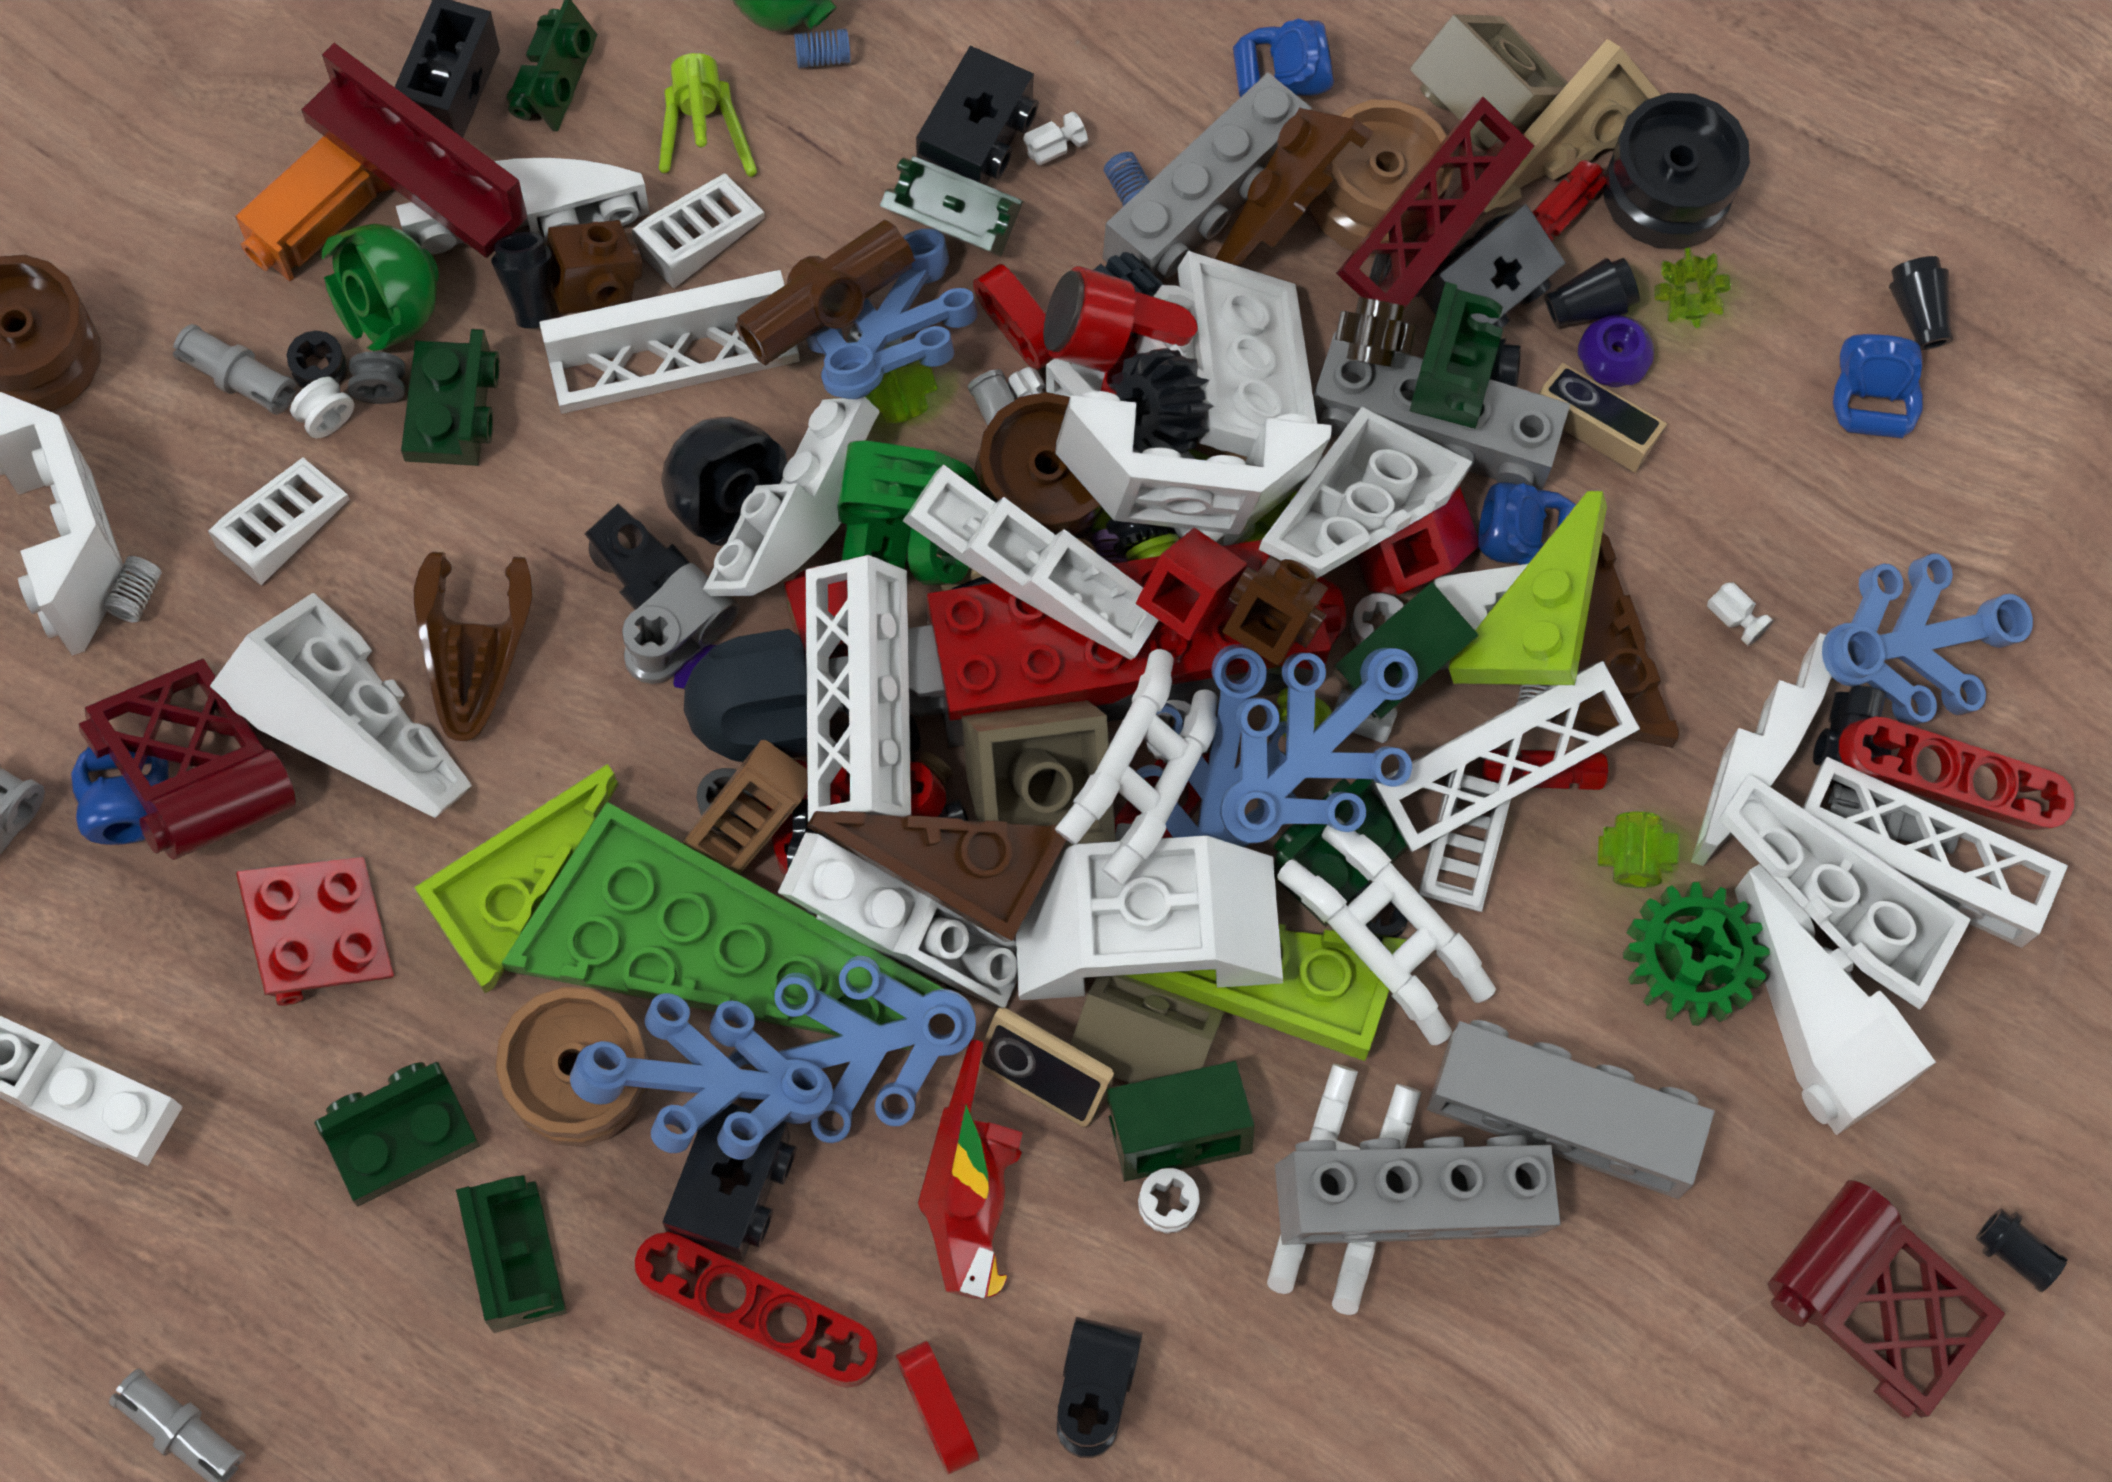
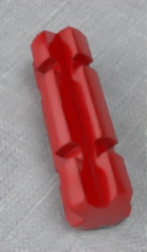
M1587 160L1578 162L1566 176L1569 182L1563 179L1532 212L1551 242L1554 241L1551 235L1559 236L1588 205L1589 201L1586 197L1592 200L1605 187L1606 178L1599 164H1592Z
M1495 748L1489 752L1506 757L1509 749ZM1521 750L1520 755H1516L1515 760L1541 767L1553 761L1556 751ZM1597 752L1532 788L1569 789L1570 783H1577L1578 789L1600 790L1604 788L1608 779L1607 756ZM1483 759V779L1499 783L1504 765ZM1513 768L1508 784H1510V781H1515L1530 772Z

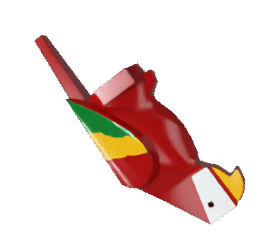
M971 1040L968 1044L949 1107H944L918 1200L919 1208L927 1218L934 1238L946 1292L972 1299H984L997 1295L1003 1289L1008 1277L1006 1274L998 1275L997 1259L993 1251L992 1240L1004 1208V1171L1007 1166L1018 1162L1022 1151L1018 1148L1020 1147L1023 1132L991 1122L986 1123L973 1120L970 1115L984 1042L979 1040Z

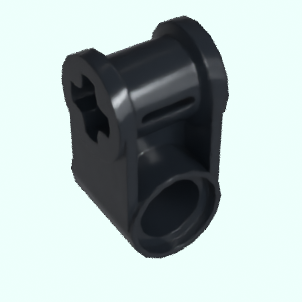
M1076 1317L1063 1371L1065 1379L1057 1414V1435L1061 1445L1070 1454L1079 1458H1094L1104 1454L1112 1446L1117 1436L1126 1392H1130L1143 1332ZM1084 1408L1097 1410V1422L1100 1424L1093 1426L1091 1434L1078 1432V1420L1075 1418H1081Z

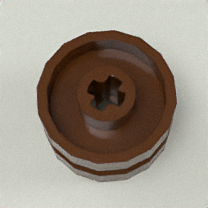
M28 255L0 256V392L52 412L72 403L90 386L101 362L100 337L66 274L49 261Z
M1049 392L1019 397L1000 409L983 432L974 467L981 492L995 503L1005 497L1055 535L1065 529L1075 538H1083L1089 534L1104 509L1056 455V442L1070 397Z

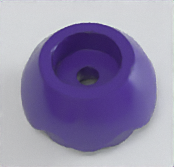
M1612 315L1601 318L1588 326L1578 344V357L1583 363L1585 372L1596 382L1618 388L1625 385H1634L1643 379L1654 360V345L1649 333L1639 322L1627 316ZM1612 347H1620L1622 352H1616Z

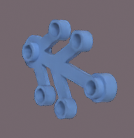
M919 229L903 237L909 243L916 261L912 263L911 269L898 277L878 311H876L868 298L865 299L861 313L853 321L862 335L858 342L847 343L844 340L842 329H832L828 326H824L806 338L810 350L825 355L821 378L823 386L828 393L846 399L862 398L881 383L884 373L917 360L922 365L936 367L946 364L953 358L954 347L949 330L940 326H928L942 321L948 327L960 328L974 322L978 312L973 293L965 288L950 289L944 292L938 299L908 310L924 284L935 282L945 274L949 263V254L944 235L934 229ZM921 330L914 339L884 349L888 342Z
M1933 553L1916 559L1911 563L1908 570V578L1913 588L1892 633L1878 635L1877 630L1889 601L1897 599L1903 591V578L1899 570L1891 564L1884 563L1867 569L1861 574L1859 590L1863 599L1851 623L1835 626L1826 634L1822 645V658L1827 671L1837 682L1852 687L1867 682L1873 688L1886 693V697L1892 701V710L1895 718L1899 722L1915 726L1928 722L1935 716L1937 711L1936 698L1927 687L1922 685L1912 686L1884 663L1885 660L1901 659L1942 690L1943 704L1952 714L1963 715L1979 710L1985 703L1986 690L1983 683L1972 674H1963L1933 650L1977 640L1997 648L2022 642L2032 631V613L2022 598L2014 594H2004L1982 603L1976 615L1925 625L1941 590L1950 585L1953 577L1949 561L1944 556ZM1927 566L1933 572L1934 582L1928 577ZM1878 576L1882 579L1884 583L1885 592H1883L1878 586ZM1961 687L1966 692L1967 702H1965L1961 696ZM1911 697H1912V698L1916 701V703H1917V706H1918V713H1917V714H1916V713L1913 711V709H1912V706H1911Z
M1232 644L1223 648L1213 660L1212 677L1217 687L1221 690L1216 714L1217 726L1211 743L1208 763L1201 755L1188 780L1202 799L1198 824L1196 825L1177 802L1165 824L1173 838L1210 836L1244 848L1250 844L1233 837L1224 829L1220 817V804L1225 791L1232 784L1240 780V763L1235 766L1241 731L1236 724V711L1243 701L1256 695L1262 689L1267 675L1263 659L1258 653L1243 644ZM1237 658L1246 660L1249 669L1245 677L1240 680H1231L1226 676V667L1230 661ZM1165 703L1162 711L1157 712V714L1164 712L1171 714L1174 717L1172 729L1179 735L1183 729L1182 717L1173 705ZM1287 721L1279 723L1276 730L1269 735V742L1267 743L1268 775L1286 759V752L1279 750L1278 742L1280 737L1286 733ZM1146 765L1138 769L1136 773L1143 779L1149 776L1161 777L1164 769L1156 765ZM1293 791L1287 795L1288 798H1297ZM1259 798L1258 807L1245 815L1250 823L1260 820L1264 814V805Z
M1379 648L1371 652L1361 666L1362 684L1315 730V690L1325 680V665L1318 656L1311 653L1299 652L1289 656L1282 667V677L1288 686L1286 759L1269 775L1267 771V736L1276 730L1279 724V712L1272 702L1262 698H1249L1239 705L1235 719L1241 731L1240 780L1232 784L1225 791L1220 804L1222 823L1233 837L1248 843H1258L1273 837L1282 824H1327L1329 827L1342 832L1355 831L1363 824L1366 817V807L1361 798L1355 794L1342 791L1335 792L1326 800L1286 797L1305 778L1373 779L1381 785L1390 787L1400 786L1409 779L1412 772V762L1409 755L1402 749L1385 746L1377 749L1374 753L1332 752L1384 700L1402 699L1414 689L1418 678V670L1415 661L1407 652L1396 648ZM1307 660L1313 667V677L1307 684L1301 685L1295 679L1294 669L1300 661ZM1396 662L1402 669V679L1396 686L1391 687L1384 679V671L1390 663ZM1260 705L1267 713V721L1261 729L1253 730L1248 724L1247 716L1253 707ZM1393 754L1399 761V770L1395 776L1387 779L1381 772V763L1386 756ZM1259 798L1264 805V814L1260 820L1250 823L1245 817V806L1250 800ZM1348 800L1353 806V816L1348 822L1340 824L1335 818V808L1339 802Z
M866 956L852 957L843 965L839 975V984L842 991L848 997L856 1000L872 996L905 1017L896 1021L878 1024L818 990L813 980L805 974L791 973L783 977L775 990L774 996L778 1009L792 1017L805 1014L841 1035L777 1052L786 1060H805L815 1064L820 1069L850 1062L833 1090L831 1102L826 1111L839 1113L844 1120V1125L835 1131L827 1130L822 1126L819 1116L811 1120V1129L814 1135L826 1143H836L844 1139L849 1133L852 1124V1111L886 1052L914 1045L896 1081L883 1086L875 1102L876 1114L883 1123L889 1126H901L907 1123L915 1111L916 1094L938 1056L954 1055L962 1051L973 1038L976 1027L975 1012L964 996L948 989H937L921 995L880 972L879 966L871 958ZM863 967L871 973L872 983L866 988L854 987L848 980V972L852 968ZM790 984H799L807 991L808 1000L801 1005L790 1004L784 996V988ZM936 1014H946L953 1019L955 1028L948 1034H937L930 1027V1019ZM734 1049L728 1058L738 1068L745 1064H751L737 1049ZM890 1094H899L906 1099L908 1108L901 1114H893L886 1110L883 1100ZM741 1098V1099H744V1100H756V1099H750V1098Z
M670 993L660 994L652 1000L645 1016V1026L653 1036L667 1040L692 1064L628 1058L624 1051L616 1044L601 1041L589 1045L580 1051L570 1073V1084L574 1092L583 1100L599 1105L615 1101L622 1093L624 1086L698 1093L683 1106L669 1105L662 1108L658 1113L651 1128V1138L659 1149L668 1153H680L686 1150L694 1134L739 1097L764 1100L751 1113L734 1112L730 1114L718 1134V1145L723 1153L739 1160L751 1157L756 1152L762 1138L781 1122L803 1124L822 1115L828 1108L833 1095L831 1082L823 1070L805 1060H786L752 1029L755 1023L754 1014L745 1004L738 1001L721 1003L711 1020L710 1033L718 1043L737 1049L758 1071L739 1069L687 1022L690 1016V1009L687 1003L679 996ZM659 1013H667L676 1021L666 1020ZM724 1020L734 1021L740 1028L731 1027ZM665 1125H675L681 1129L683 1134H675L669 1131ZM732 1131L744 1133L749 1140L737 1138Z

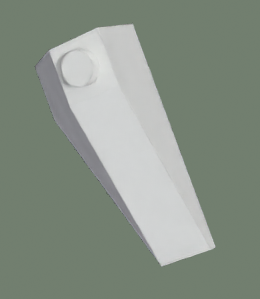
M1361 407L1262 539L1259 550L1280 561L1283 559L1295 560L1309 568L1317 579L1445 505L1468 473L1472 461Z
M311 593L246 635L210 687L223 697L238 715L246 718L258 730L434 818L461 798L472 786L431 729L424 725L413 723L402 709L399 702L405 694L394 680L382 682L366 660L372 650L361 635L317 595Z
M1748 773L1719 817V820L1862 972L1920 1010L1927 1002L1971 919Z
M1758 864L1748 871L1736 887L1735 892L1739 903L1745 901L1749 905L1746 913L1743 915L1746 925L1762 923L1763 930L1753 940L1754 945L1769 948L1770 955L1759 965L1761 970L1767 974L1764 981L1796 1079L1803 1088V1101L1817 1121L1822 1124L1828 1123L1833 1132L1838 1135L1900 1095L1936 1062L1897 1008L1881 991L1869 997L1857 985L1850 973L1853 970L1854 962L1840 947L1834 951L1826 947L1823 948L1814 939L1815 927L1811 917L1761 864Z

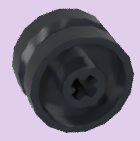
M1666 93L1645 100L1628 115L1604 175L1606 178L1604 202L1614 222L1633 239L1655 248L1684 249L1705 242L1722 227L1750 164L1749 140L1738 119L1719 103L1692 93Z

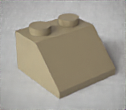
M1453 14L1410 67V70L1423 82L1420 89L1424 96L1437 107L1444 110L1449 109L1460 120L1473 103L1483 96L1522 134L1526 132L1568 84L1502 16ZM1480 120L1470 131L1471 143L1481 149H1489L1500 141Z
M1088 700L962 716L967 781L977 821L1008 822V824L1039 826L1058 825L1074 805L1073 800L1084 788L1090 775H1093L1109 747L1107 715ZM1113 802L1099 820L1096 819L1077 844L1116 842ZM1066 841L1062 850L1072 846L1073 844L1069 841Z

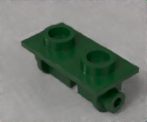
M564 0L560 10L550 9L547 15L539 17L537 29L526 53L527 58L531 62H537L538 64L521 65L514 84L506 96L507 101L510 103L508 111L513 116L522 120H528L532 114H539L552 131H558L598 35L572 0Z

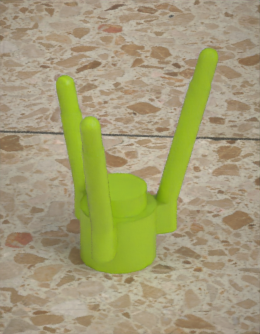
M703 53L685 54L675 59L671 64L672 86L664 90L666 111L660 147L659 171L661 173H668L671 167L679 110L681 109L686 115L692 116L695 143L698 147L703 148L707 145L705 115L712 113L716 105H719L746 174L749 177L756 176L757 168L731 101L729 83L719 80L716 60Z

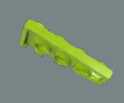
M1278 924L1283 973L1282 984L1217 988L1216 969L1125 975L1362 1061L1366 1060L1389 993V989L1334 930L1324 929L1322 935L1287 931L1284 924ZM1383 936L1381 943L1393 954L1406 942V939Z

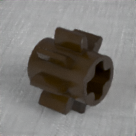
M1359 297L1356 313L1341 311L1335 340L1350 342L1346 359L1392 367L1395 351L1410 354L1416 325L1401 322L1404 305Z

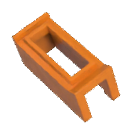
M323 136L235 216L245 239L241 243V247L259 268L267 271L273 267L288 281H292L294 279L291 270L296 265L300 267L325 244L328 237L340 231L376 198V193L391 190L392 187Z

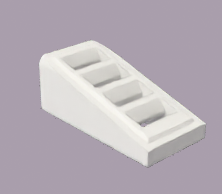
M724 173L647 217L631 231L633 242L637 244L641 256L675 289L765 218V214ZM725 196L740 213L731 217L716 202ZM707 210L720 224L712 228L700 214ZM690 223L701 235L693 239L683 227ZM672 236L682 245L676 250L666 242Z
M301 458L224 515L208 530V533L218 550L258 584L262 585L350 499L347 493L305 458ZM303 482H306L323 498L313 504L296 489ZM286 498L303 512L295 519L279 506ZM269 515L283 526L276 533L263 523ZM252 531L264 540L257 547H254L245 539Z
M1454 771L1448 774L1445 787L1450 788ZM1463 774L1458 790L1484 798L1497 790L1498 783ZM1445 794L1442 795L1436 823L1440 821L1447 798ZM1458 798L1455 799L1451 815L1461 810L1456 808ZM1511 799L1491 809L1489 817L1480 815L1465 823L1466 825L1485 829L1484 841L1448 832L1431 842L1419 889V894L1422 897L1482 912ZM1449 845L1479 853L1478 866L1444 857L1445 846ZM1439 869L1475 878L1472 890L1436 881Z

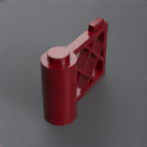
M204 658L86 706V721L79 723V731L96 758L110 755L146 811L147 815L141 817L139 821L143 835L152 851L156 854L165 851L172 860H176L295 807L296 804L295 792L282 762L272 750H265L245 719L238 715L228 702L210 687L216 676ZM195 684H199L208 697L202 712L169 705L174 693ZM215 710L218 712L220 716L214 715ZM128 712L151 717L143 737L117 732L109 720ZM162 720L196 728L188 748L155 741ZM207 731L233 736L241 746V748L223 756L199 751ZM129 751L136 753L134 759L130 755ZM148 756L181 763L176 776L153 786L149 784L141 771Z
M1848 1180L1767 1283L1769 1290L1774 1296L1771 1300V1305L1783 1318L1799 1327H1804L1807 1322L1819 1327L1880 1381L1873 1392L1904 1419L1910 1418L1913 1412L1921 1418L1930 1416L2005 1316V1313L1909 1230L1902 1223L1901 1215L1884 1196L1866 1184L1855 1180ZM1901 1248L1919 1263L1923 1291L1893 1293L1889 1264ZM1937 1280L1948 1290H1938ZM1877 1281L1878 1294H1867ZM1959 1298L1979 1316L1965 1337L1944 1338L1939 1299ZM1924 1300L1929 1339L1899 1341L1895 1301ZM1858 1304H1880L1884 1342L1864 1343L1844 1325V1322ZM1957 1346L1947 1359L1946 1347ZM1931 1348L1935 1377L1923 1393L1904 1378L1900 1349ZM1886 1350L1887 1362L1875 1351Z

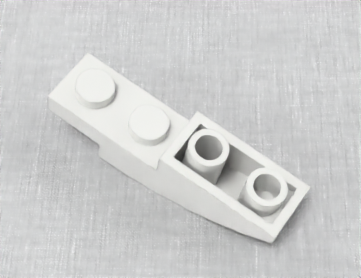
M518 158L494 161L519 179L528 215L519 227L528 225L529 231L540 234L544 239V243L547 242L548 227L620 220L621 225L625 226L632 223L637 217L650 214L645 183L641 173L613 165L576 159ZM412 202L396 206L402 230L411 236L421 248H425L431 254L446 252L456 244L464 242Z
M865 396L858 399L837 398L822 400L820 406L815 409L809 419V427L795 455L788 461L783 470L781 483L755 486L753 492L742 504L741 515L727 543L715 557L714 568L703 588L710 596H753L777 584L802 566L836 531L841 524L838 521L837 504L847 445L849 442L866 440L880 412Z
M805 833L778 891L779 894L817 914V920L914 970L1002 1009L1006 1007L1018 980L1016 941L1004 942L825 837L819 834Z
M0 1016V1098L105 1150L107 1148L112 1149L148 1166L183 1106L163 1093L72 1053L54 1040Z

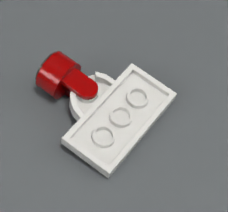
M1191 251L1187 252L1177 267L1180 287L1176 285H1161L1154 296L1136 292L1130 281L1081 266H1076L1066 272L1057 283L1047 308L1043 333L1045 346L1052 358L1100 372L1109 371L1118 361H1124V359L1131 358L1137 353L1150 352V350L1169 348L1170 350H1179L1182 356L1197 359V376L1210 380L1204 390L1205 399L1214 405V407L1204 413L1209 431L1198 437L1200 444L1248 457L1266 418L1275 419L1283 414H1301L1310 417L1317 424L1296 284ZM1131 332H1132V333H1136V334H1139V335H1141V336H1140L1139 338H1137V337L1131 336L1130 333H1131ZM1321 455V457L1319 458V460H1318V462H1317L1315 468L1318 466V464H1319V463L1321 462V460L1323 459V458H1322V455Z

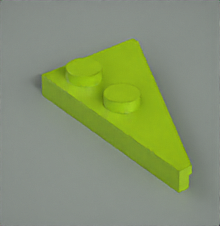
M1587 491L1475 629L1479 636L1450 660L1449 672L1454 684L1575 685L1607 510L1603 491Z
M608 764L414 887L418 896L485 994L497 984L504 972L501 964L598 814L619 784L615 774Z

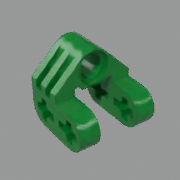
M865 440L849 442L837 504L838 521L847 525L842 561L870 555L904 569L908 549L907 560L910 571L915 579L923 585H946L961 581L967 574L969 567L912 527L909 538L910 526L903 522V519L934 473L943 465L981 492L979 480L974 470L967 464L934 450Z

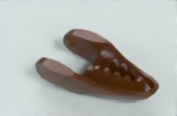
M431 552L424 559L418 571L413 589L417 628L439 723L448 738L455 741H469L475 739L486 726L504 687L528 620L532 602L531 575L525 557H513L512 562L506 567L505 576L509 580L507 596L509 597L510 616L505 622L491 625L455 622L447 618L443 611L446 577L451 573L452 565L446 558V553Z

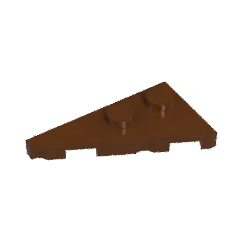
M1299 108L1296 115L1291 117L1282 127L1277 140L1278 147L1268 165L1256 175L1250 184L1248 200L1215 259L1241 267L1246 257L1261 241L1273 248L1303 215L1310 202L1320 195L1334 180L1331 174L1333 159L1349 141L1362 148L1369 141L1373 131L1356 119Z
M1602 533L1578 672L1592 664L1603 661L1640 730L1623 739L1673 748L1678 740L1679 729L1676 720L1670 721L1658 688L1661 682L1655 663L1648 657L1645 651L1646 638L1630 595H1624L1614 567L1617 558L1610 539L1606 534ZM1602 692L1580 702L1572 729L1603 734L1619 725ZM1568 709L1554 716L1553 723L1563 726Z
M815 811L807 824L808 828L1004 942H1011L1015 937L1067 841L1056 832L1055 828L1057 825L1008 824V822L986 820L978 822L963 821L958 818L912 815L901 817L865 814V812Z

